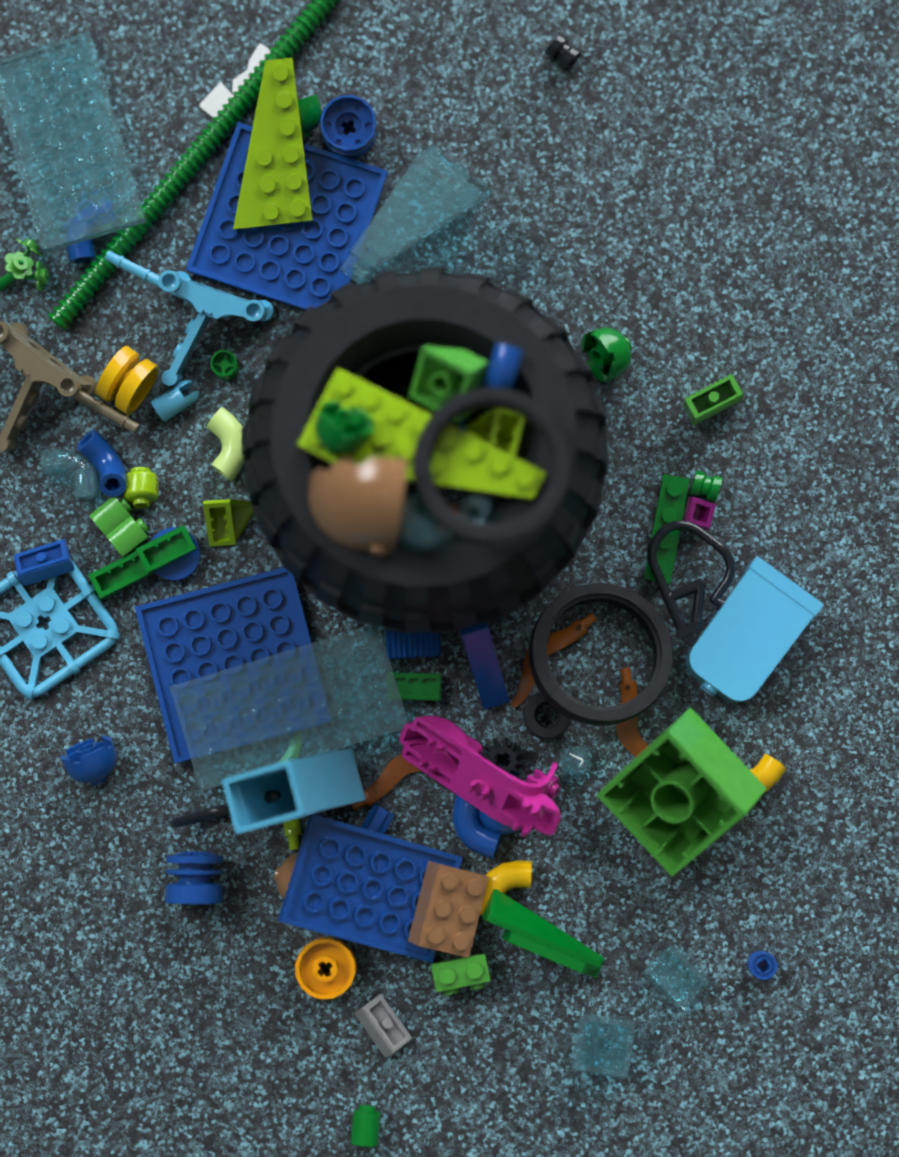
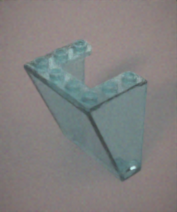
M424 144L349 253V257L339 271L358 284L373 280L374 274L393 269L472 219L493 192L488 189L489 185L485 181L469 176L466 173L467 170L461 164L455 161L451 163L444 158V153L440 149Z

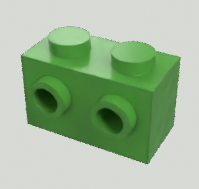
M485 952L469 955V958L462 956L431 963L436 992L442 991L443 996L459 993V987L469 986L470 990L486 987L485 982L491 981Z

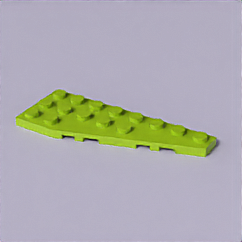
M337 368L297 445L329 463L351 459L353 461L352 465L368 462V458L407 459L405 480L415 482L413 459L416 443L423 427L432 415ZM327 401L342 402L340 407L350 409L351 405L366 412L375 422L373 426L375 428L374 433L366 448L354 455L333 456L329 454L326 448L318 441L314 428L321 405ZM451 424L439 436L431 459V473L435 486L488 492L533 500L546 475V472Z

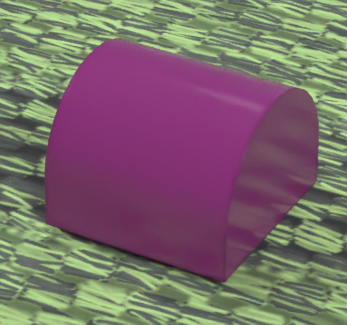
M688 497L683 520L693 522L704 530H710L716 504L696 497Z

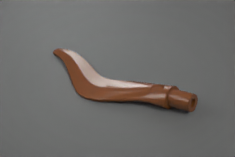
M592 612L581 620L576 619L565 629L550 633L547 642V657L571 645L589 632L587 629L597 621ZM529 647L523 663L519 688L511 702L512 708L518 707L525 701L535 683L530 669Z
M630 667L619 669L622 683H619L621 704L638 696L636 680L632 681ZM638 716L616 725L619 741L634 756H637L648 746L638 732Z
M402 754L396 756L388 763L377 780L363 790L366 800L351 804L353 809L357 811L367 804L370 807L384 797L406 775L423 771L406 761Z

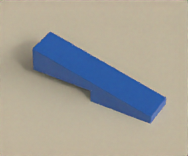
M487 622L460 630L483 709L510 702Z

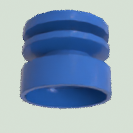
M341 95L331 100L324 108L320 118L322 140L326 148L332 153L351 159H357L365 155L373 147L376 138V115L372 107L363 98L354 95ZM350 125L353 126L354 133L349 132L348 135H345L344 127L349 128Z
M181 851V853L166 856V863H178V869H166V874L178 876V882L165 885V903H223V885L211 882V877L223 874V870L211 869V863H224V856L204 851Z

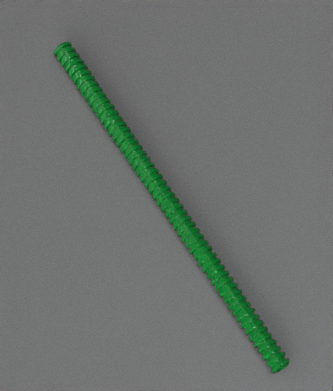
M311 0V4L306 5V10L300 12L301 16L295 18L296 22L290 24L291 28L286 29L285 35L280 36V41L274 43L275 47L269 49L270 53L264 55L265 59L260 60L259 66L254 67V72L248 74L249 78L243 80V86H238V92H233V98L229 97L227 99L228 104L222 105L223 110L217 111L218 116L212 117L213 122L207 123V129H202V135H197V141H192L191 143L192 147L186 148V154H181V160H176V166L170 168L171 172L169 174L166 173L164 175L165 179L159 181L160 185L154 187L155 191L148 194L149 198L143 200L144 204L138 206L139 210L133 212L134 216L132 218L129 217L127 219L128 223L122 225L123 229L117 231L118 235L116 237L113 236L111 238L112 242L106 244V250H101V256H96V262L90 263L91 268L85 269L86 274L80 275L81 280L79 282L75 281L74 284L76 286L74 288L70 287V293H65V299L63 301L59 300L58 303L60 305L58 307L54 306V312L48 314L49 319L62 330L68 329V323H73V317L77 318L79 316L78 311L84 310L83 305L89 304L88 299H93V293L95 291L99 292V286H104V280L109 279V274L116 271L115 265L105 261L107 252L111 251L119 256L122 255L126 259L125 255L132 252L130 249L137 246L136 242L142 240L141 236L147 234L146 230L148 228L151 229L153 227L152 223L158 221L157 217L163 215L162 211L164 209L167 210L169 208L168 204L174 202V196H179V190H184V184L188 185L190 183L189 178L195 177L194 172L200 171L199 166L205 165L204 160L210 159V153H215V147H220V141H225V135L232 132L231 128L237 126L236 122L242 120L241 116L247 114L246 110L251 109L252 103L258 101L257 97L259 96L265 61L294 58V53L299 52V47L305 45L304 41L310 39L309 35L314 34V29L320 27V21L324 22L325 15L329 16L331 13L330 9L334 10L336 8L335 3H340L341 0Z

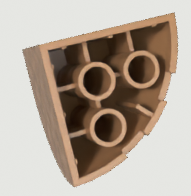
M368 458V462L352 465L353 461L350 459L331 463V469L326 471L321 467L315 470L309 477L308 498L311 512L320 528L334 541L346 547L370 551L369 553L375 556H385L387 553H392L401 520L407 459Z

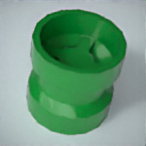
M220 350L211 358V368L220 380L230 381L238 375L240 370L239 363L235 355L230 351Z
M696 470L689 496L697 498L706 495L707 501L715 503L723 477L716 475L710 477L705 472Z

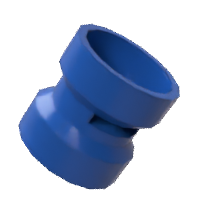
M755 951L748 957L747 968L754 977L766 980L773 977L776 973L777 961L768 952Z

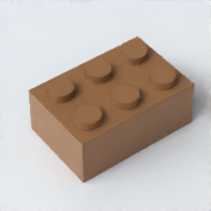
M428 861L408 941L421 947L469 958L489 877L480 873Z

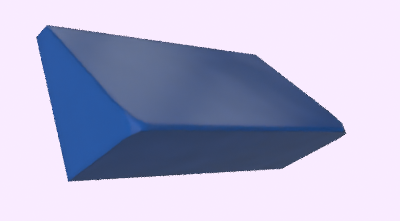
M65 539L14 554L17 576L24 586L74 570L73 561Z

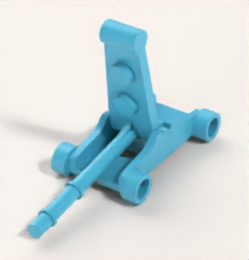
M108 251L105 256V261L115 265L116 268H121L141 278L142 281H147L189 302L199 312L196 319H192L185 330L187 336L183 344L179 343L172 355L175 359L170 369L162 374V381L165 385L172 386L182 381V371L212 317L226 319L235 315L245 317L249 321H268L274 315V306L267 300H247L193 281L187 272L167 270L159 276L151 272L150 269H145L125 259L122 255L119 256Z

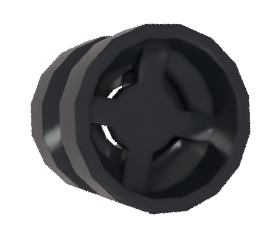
M561 34L548 46L545 54L550 59H555L558 62V67L565 72L576 63L582 52L577 47H572L569 44L568 38Z

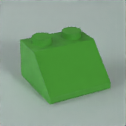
M424 346L422 347L409 397L437 411L439 407L455 396L470 390L480 389L488 361L464 349ZM474 410L459 416L454 421H460L461 419L472 413Z

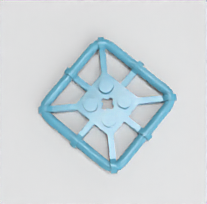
M74 561V570L68 573L81 592L65 604L55 591L58 576L49 578L47 588L33 598L19 580L17 571L9 572L6 574L7 578L0 582V595L14 586L25 601L23 605L11 613L0 612V619L9 620L19 636L3 647L0 646V665L16 689L25 696V699L33 700L34 697L45 694L72 674L77 675L81 672L82 667L110 649L116 643V640L120 639L121 633L118 632L116 622L96 595L94 586L88 583ZM87 599L107 630L79 626L70 610ZM41 616L44 618L50 617L51 619L47 630L37 626ZM77 633L106 637L75 660L63 644ZM23 642L33 655L28 684H26L6 655ZM57 648L67 665L37 685L42 658Z

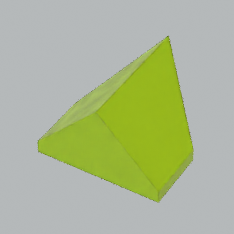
M493 408L465 426L464 429L467 433L515 457L525 417L511 410Z
M234 499L203 501L209 547L236 545L237 539L254 514L251 501Z

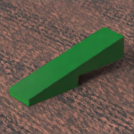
M182 525L136 548L135 552L88 576L103 602L197 549L185 525Z

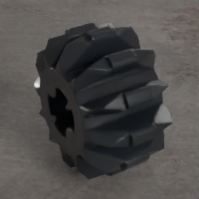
M504 737L503 746L499 747L497 738H494V750L485 744L484 749L491 754L490 756L481 754V756L495 764L498 761L495 760V756L497 754L502 756L506 753L510 757L507 759V761H510V764L507 767L502 765L499 768L507 773L512 771L517 776L521 775V772L515 768V765L525 766V762L517 761L516 757L523 756L525 753L523 750L517 753L513 752L518 746L516 741L508 748V738Z

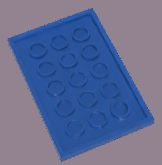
M310 814L278 921L432 963L436 950L421 947L408 941L428 861L460 868L463 857Z

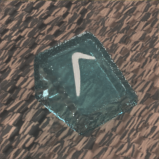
M587 745L559 749L563 776L591 772Z

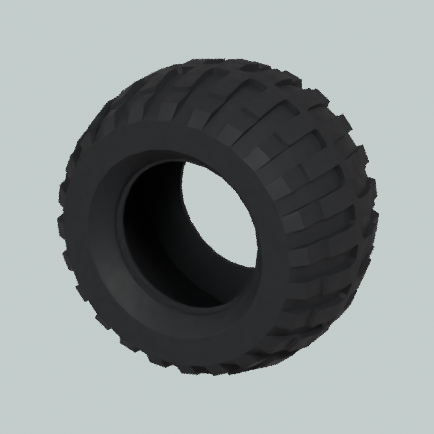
M420 267L419 272L398 273L396 268L374 274L373 280L353 286V283L349 282L330 293L331 298L315 309L313 306H309L293 323V330L284 340L279 339L275 342L265 360L266 367L260 379L253 382L247 405L249 413L246 425L242 428V453L244 455L245 469L243 480L249 500L253 506L257 520L256 523L285 569L319 601L334 607L359 623H368L404 634L414 632L438 634L455 633V631L500 620L505 614L539 596L552 580L558 577L572 562L598 513L609 459L608 441L606 440L607 416L601 397L597 393L593 382V372L581 352L574 349L567 337V331L551 316L543 315L532 304V299L511 288H508L506 291L490 282V277L465 272L464 276L445 272L444 267ZM495 344H506L523 351L517 376L511 390L532 398L551 414L563 433L570 458V474L566 492L559 507L545 524L525 537L499 544L477 543L458 536L454 537L451 533L442 534L439 530L413 531L399 527L392 553H387L385 556L371 555L370 551L356 550L341 545L320 528L314 519L309 505V477L320 467L324 468V471L331 469V463L298 447L297 444L337 368L383 390L391 384L414 378L422 347H445L464 349L488 361L483 379L484 382ZM525 418L515 457L546 472L533 500L497 494L481 512L469 518L471 522L484 525H500L513 522L533 510L544 497L551 479V455L541 432L528 419Z

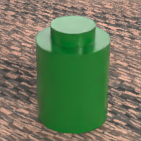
M359 1104V1109L353 1110L350 1144L365 1147L378 1146L381 1112L375 1110V1105Z

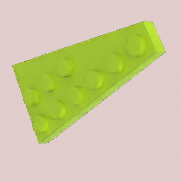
M293 58L265 61L233 229L313 220Z

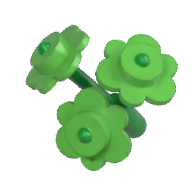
M17 238L16 241L27 248L23 253L17 251L15 254L8 253L5 256V271L8 273L0 278V291L16 280H36L37 291H44L45 285L49 283L48 269L44 268V264L38 261L36 262L35 274H32L31 268L34 262L28 257L31 251L43 257V254L38 252L40 246L36 244L35 240L26 238L23 242Z

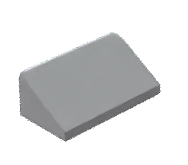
M379 994L355 1012V1016L384 1057L394 1054L413 1039L382 994Z

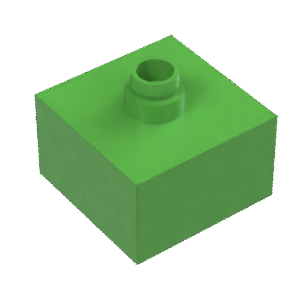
M690 707L624 766L596 796L673 877L745 816L767 788Z

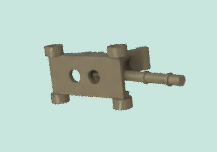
M0 321V344L12 355L16 369L26 376L0 434V452L12 451L16 448V437L19 431L25 428L28 422L27 415L31 407H34L40 396L39 391L43 384L57 388L61 395L76 399L93 409L95 413H100L119 424L121 428H126L134 434L138 431L140 424L131 420L129 416H124L105 405L103 401L92 397L97 386V381L94 377L88 375L80 376L30 338L29 329L25 324L14 322L8 325L6 322Z

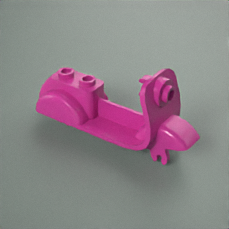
M427 715L415 718L413 722L404 725L399 740L404 746L402 756L406 761L494 820L512 827L514 831L519 830V828L523 829L521 836L529 835L532 828L546 835H553L561 819L559 808L553 801L561 788L558 785L559 778L554 776L558 763L553 761L547 776L542 771L536 769L533 776L528 775L524 782L481 756L483 751L482 745L466 735L458 725L448 719Z

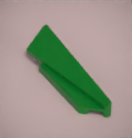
M494 889L481 918L505 928L502 939L570 969L597 978L604 962L603 956L499 890Z

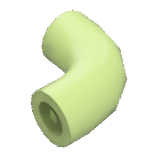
M221 407L206 427L220 439L222 444V450L211 466L223 477L232 481L244 464V455L242 453L243 426L234 415Z

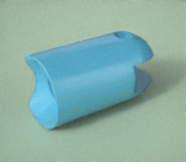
M183 380L151 401L155 411L164 422L197 401L199 391H195L186 397L181 393L193 384L192 381Z

